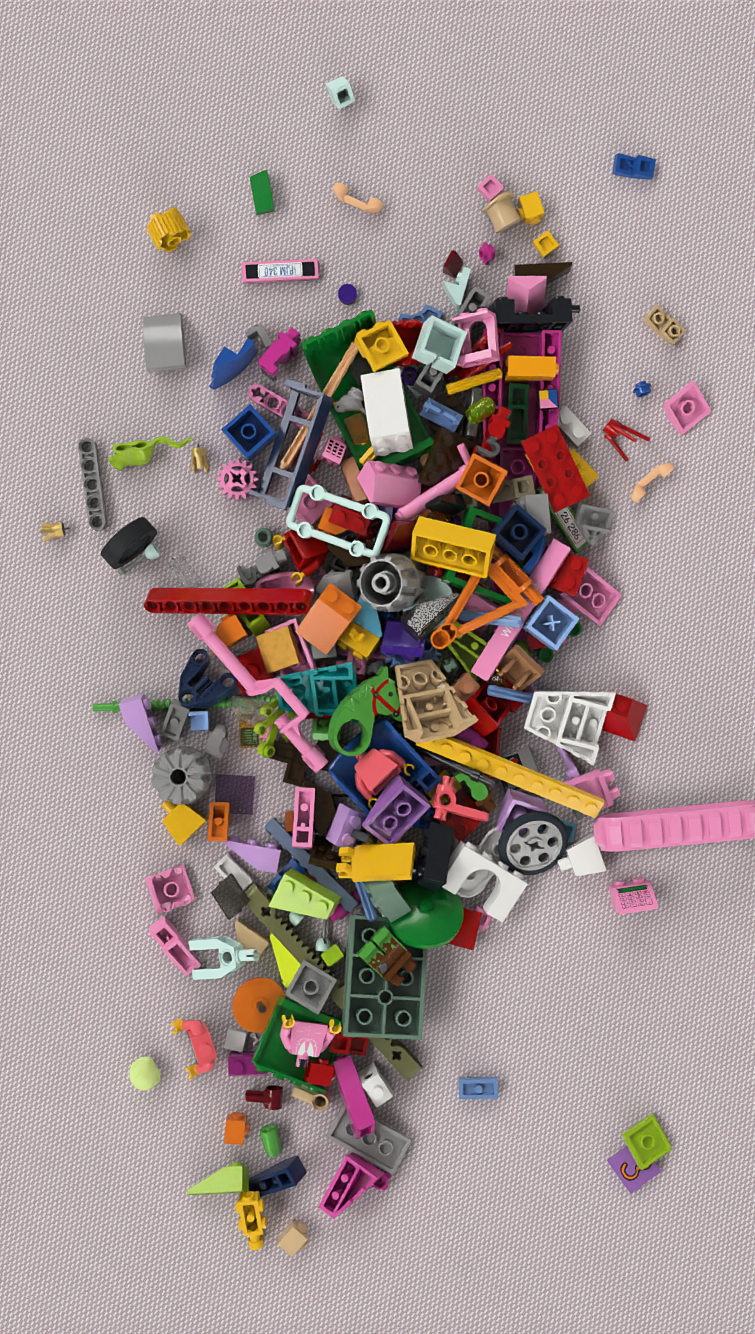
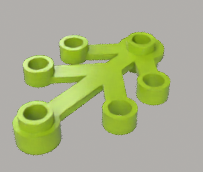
M277 692L276 698L268 704H264L260 709V713L268 718L261 723H257L254 727V732L263 736L267 733V728L272 725L267 741L261 742L257 749L258 754L265 758L272 757L275 754L273 744L279 728L274 721L285 712V710L279 708ZM288 711V718L290 720L297 716L296 712ZM283 733V734H282L283 740H285V741H287V742H291V741L286 737V735Z

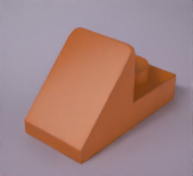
M210 802L207 840L208 842H228L229 826H231L230 803Z

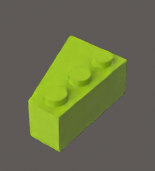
M457 621L454 623L456 627L461 625ZM470 631L455 638L447 647L465 672L475 680L477 675L472 673L471 669L488 643Z
M291 868L284 873L268 907L327 920L335 912L342 897Z

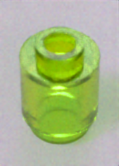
M481 397L468 406L466 410L468 420L473 424L476 422L480 423L495 412V403L491 398Z

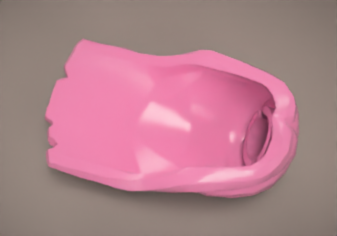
M295 572L265 575L259 578L254 588L308 589L313 595L315 593V584L312 583L311 575L303 578V584L300 587L295 586V583L300 580L299 578H296L294 581L291 580V576Z

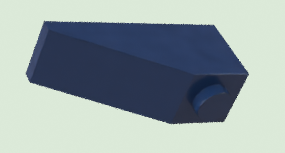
M299 1156L285 1159L249 1178V1191H259L260 1197L296 1186L307 1171Z

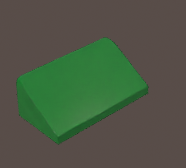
M264 170L250 176L256 215L275 212L268 171Z

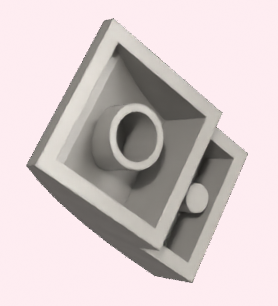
M182 314L143 317L144 352L147 371L151 373L186 369Z

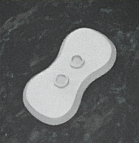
M495 827L485 835L477 850L481 853L486 851L494 857L492 860L498 863L500 860L498 843L502 833L497 832V827ZM513 844L510 850L518 849L519 844ZM486 869L472 872L467 876L457 894L463 898H470L480 894L495 873Z

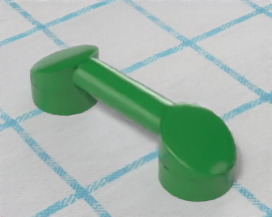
M577 622L568 636L575 637L581 633L582 627L580 623ZM543 647L538 649L537 657L540 661L548 663L553 659L554 653L552 649Z

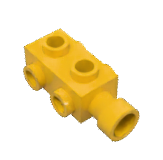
M259 1191L240 1193L239 1200L235 1203L236 1214H240L241 1217L238 1219L239 1231H243L244 1236H249V1248L251 1250H259L264 1246L263 1232L264 1228H267V1217L263 1216L264 1199H260Z

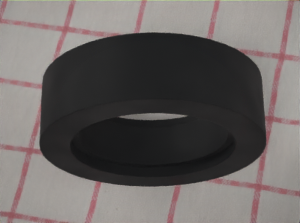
M145 517L137 518L118 531L106 543L101 551V556L113 569H118L144 551L156 537L157 530Z

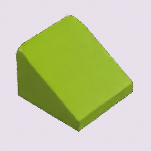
M335 944L322 953L321 957L328 967H332L346 957V953Z

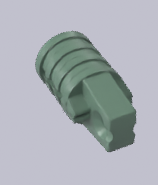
M453 658L443 660L440 665L442 673L448 676L454 675L459 668L458 662Z

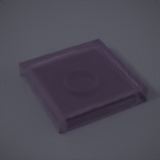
M216 774L215 802H229L230 814L253 815L255 776Z

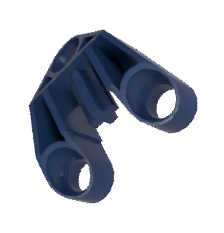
M196 649L180 676L179 701L186 708L212 707L236 691L238 687L237 679L232 673H224L216 682H212L205 675L203 676V673L210 664V657L206 650ZM204 654L206 659L204 662L198 663L195 660L196 656ZM232 678L234 683L232 686L226 687L223 685L224 680ZM184 695H193L191 702H183L182 698Z

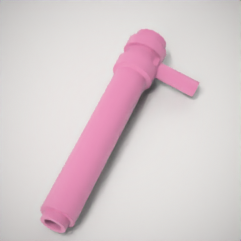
M464 443L458 445L457 448L465 464L459 467L457 472L399 508L397 513H395L397 521L413 519L426 510L425 505L427 502L437 496L449 495L457 490L456 486L471 458Z

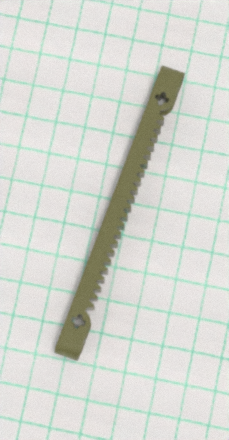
M256 882L240 895L244 903L300 964L305 960L330 976L335 977V971L329 973L330 967H324V960L318 961L320 955H313L315 949L308 950L309 943L303 944L304 937L298 939L299 932H292L294 926L287 927L289 921H282L284 915H276L277 908L270 907V913L263 912L264 907L268 908L272 899L270 896H267L266 892ZM336 977L337 981L329 996L343 1009L344 982L339 984L340 977ZM367 1037L407 1081H410L423 1069L420 1061L401 1041H392L390 1038ZM394 1050H395L396 1052L400 1051V1055H398V1054L393 1055V1051H394Z

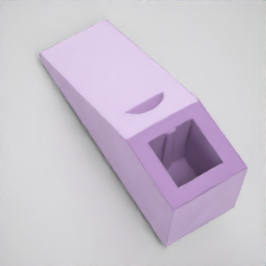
M144 693L122 699L119 707L124 722L155 753H158L161 745H163V740L156 731L157 722L150 712V700L145 697Z
M229 836L228 842H223L257 870L278 872L282 848L278 847V844L267 842V845L259 844L260 841L248 839V842L241 841V838L237 836Z

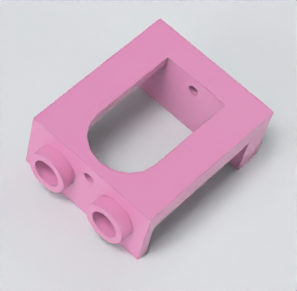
M481 308L475 313H461L459 317L452 318V321L458 324V328L467 332L460 351L461 356H459L456 365L465 369L500 361L495 313L491 312L488 308ZM483 321L487 327L489 349L472 353L471 328L474 323Z

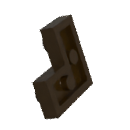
M275 740L273 744L275 754L269 758L287 763L282 782L301 787L307 768L306 762L301 757L302 754L293 744Z
M315 835L308 864L336 871L337 863L349 864V862L341 861L342 856H339V852L332 851L333 843L328 841L325 836L319 837V835Z

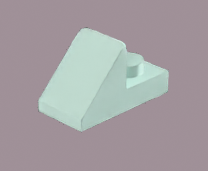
M463 267L462 273L458 272L455 284L443 282V289L457 311L460 310L470 276V268Z

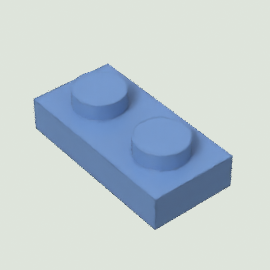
M459 1077V1099H498V1078Z

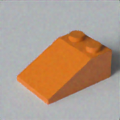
M329 583L295 632L327 655L360 612L362 606Z

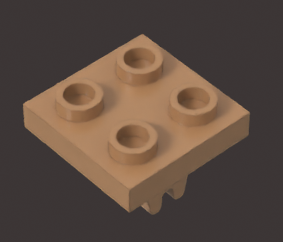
M518 644L506 652L496 668L499 671L498 675L500 677L503 675L513 685L512 688L519 691L525 689L545 672Z

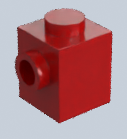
M318 1058V1060L308 1059V1066L305 1068L303 1079L310 1084L330 1087L331 1081L335 1078V1067L325 1058Z

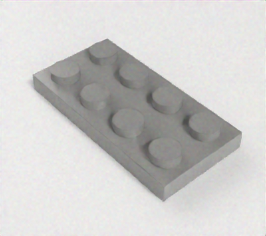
M343 1103L326 1134V1138L394 1175L412 1142V1138L374 1117L376 1123L374 1133L356 1139Z

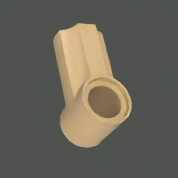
M301 1085V1087H294L291 1096L311 1104L318 1111H323L330 1102L331 1092L328 1088L324 1087L327 1090L326 1093L319 1091L317 1094L308 1090V1086ZM322 1096L326 1101H320L317 1097Z

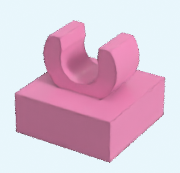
M490 174L477 186V190L490 203L504 190V187Z

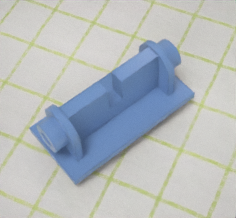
M428 398L420 413L422 417L453 433L463 415L431 398Z

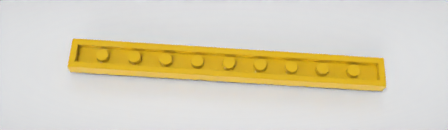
M453 737L416 743L417 746L477 769L593 818L597 817L604 805V799Z

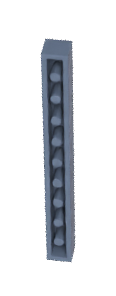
M272 818L264 826L266 832L270 835L272 834L274 840L277 843H281L283 845L282 848L285 851H289L291 857L294 860L297 859L300 862L299 865L303 869L306 868L311 877L314 876L317 879V883L342 897L340 903L346 912H351L359 902L325 868L308 864L311 854L306 849L292 848L293 836L288 831H285V828L275 818Z

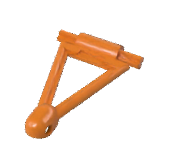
M495 545L492 556L495 563L490 564L488 575L512 602L456 627L454 623L481 577L471 575L446 620L431 635V644L437 649H443L452 643L455 638L529 605L520 595L521 592L535 606L544 597L531 584L533 581L509 554H503Z

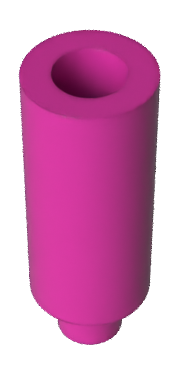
M353 891L351 895L359 902L358 906L362 902L358 891ZM341 903L338 904L335 912L329 917L332 922L338 918L342 920L350 913L342 908L343 905Z

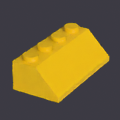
M419 516L412 532L411 559L487 579L495 548L496 534Z

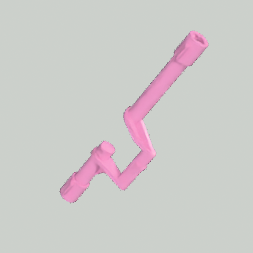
M199 613L187 623L198 639L203 640L242 684L249 696L266 693L273 687L296 712L297 716L290 720L284 713L274 723L280 729V733H284L299 750L303 760L315 773L328 763V760L324 757L326 754L317 744L311 745L302 734L299 726L300 722L310 712L294 695L292 689H289L280 677L256 681L213 631L215 625L207 616L204 617Z

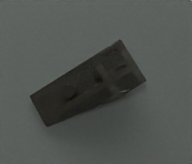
M455 592L415 605L411 610L405 611L402 615V628L420 642L448 616L459 594Z

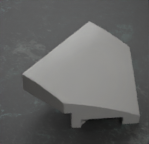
M578 503L575 524L587 542L593 546L599 538L611 532L609 526L614 510Z
M331 570L323 576L315 590L322 594L329 583H331L355 600L359 588L354 585L352 580V570H346L345 572Z

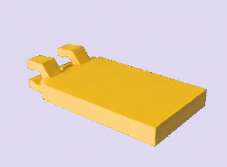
M414 843L357 845L353 849L351 847H341L339 849V856H342L341 861L351 862V865L348 863H337L336 872H339V878H352L353 882L412 880L416 847Z

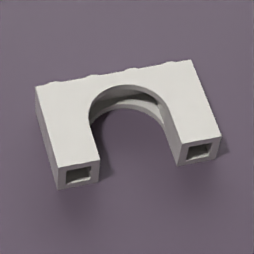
M460 841L450 856L447 883L442 887L456 894L467 876L472 872L480 869L494 872L496 876L495 887L482 907L487 914L503 923L528 885L523 879L525 876L516 870L512 872L508 869L509 866L500 860L498 863L492 860L494 857L486 851H483V853L477 850L478 847L468 841L466 844Z

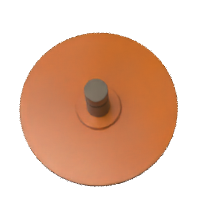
M265 977L252 978L244 982L237 989L232 1002V1011L237 1023L247 1031L263 1033L279 995L286 997L282 988L275 981Z

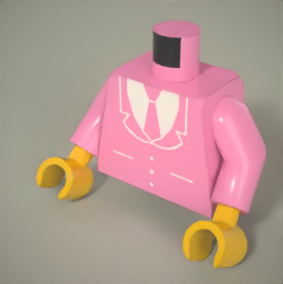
M292 1014L291 1018L286 1020L285 1015H282L283 1024L280 1037L288 1052L297 1055L296 1066L307 1068L309 1056L319 1057L320 1053H323L331 1043L334 1036L341 1032V1022L334 1026V1020L331 1019L329 1022L330 1027L328 1028V1025L323 1023L294 1020Z

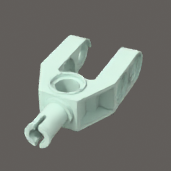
M227 936L188 940L190 951L219 949V961L221 963L220 968L211 966L199 970L192 969L193 980L217 979L229 976L245 965V961H258L260 955H254V953H259L257 948L244 949L243 944Z

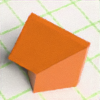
M473 453L456 489L490 507L503 490L508 471L497 463Z

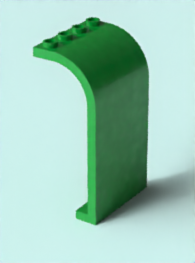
M372 309L362 311L350 320H343L338 326L327 328L321 334L315 337H308L301 343L305 358L321 393L342 361L343 356L351 345L350 343L354 341L356 334L363 329L369 330L376 324L375 314ZM359 351L332 395L333 402H337L343 395H347L351 387H355L363 392L361 375L375 373L366 358H363ZM389 365L376 372L391 370L395 368L394 366ZM405 387L404 394L413 449L403 453H389L386 456L378 455L374 461L402 466L430 452L433 439L432 437L430 438ZM363 401V402H362V405H363V408L365 409V402ZM332 402L330 411L361 471L364 466L359 462V459L372 446L367 416L360 411L339 413L335 410Z

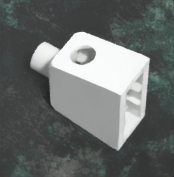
M589 834L567 846L565 851L567 857L557 860L560 871L571 868L575 876L607 871L593 834Z
M372 1062L358 1072L363 1088L376 1107H379L393 1097V1089L375 1062Z

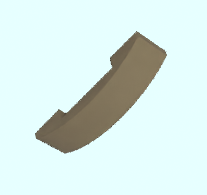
M532 475L505 481L503 490L492 504L518 499L524 495H534L535 488ZM459 490L455 491V494L462 495L466 504L465 509L470 506H485V504Z

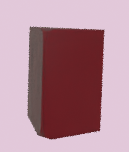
M455 250L451 251L443 265V273L452 278H456L463 266V260Z

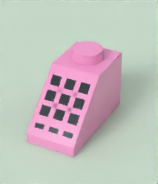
M336 436L328 437L317 460L335 468L341 463L347 445L343 444V440Z

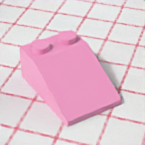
M588 567L577 597L573 596V599L569 597L571 595L551 590V592L598 626L603 624L622 597V594Z

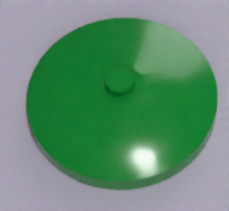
M418 878L415 881L404 880L398 884L411 911L392 923L387 917L386 921L390 930L399 940L415 948L434 949L446 945L456 937L464 916L462 902L457 893L453 894L443 887L434 893L430 892L418 884Z

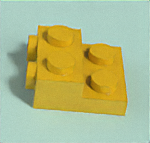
M390 320L385 322L379 321L373 325V328L359 331L354 340L361 356L366 358L373 372L387 367L407 357L409 354Z

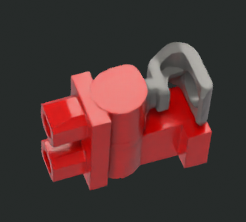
M500 406L496 415L492 414L484 433L485 439L481 447L478 445L474 447L472 454L475 453L488 460L498 455L500 452L499 441L511 423L508 421L511 413L510 410Z

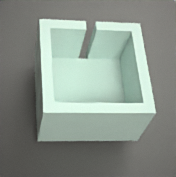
M431 316L423 323L412 358L426 365L432 363V368L447 374L456 367L467 332L435 316Z

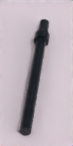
M406 740L416 752L469 776L472 781L494 787L496 781L483 775V772L477 769L472 770L447 757L417 746L411 740Z

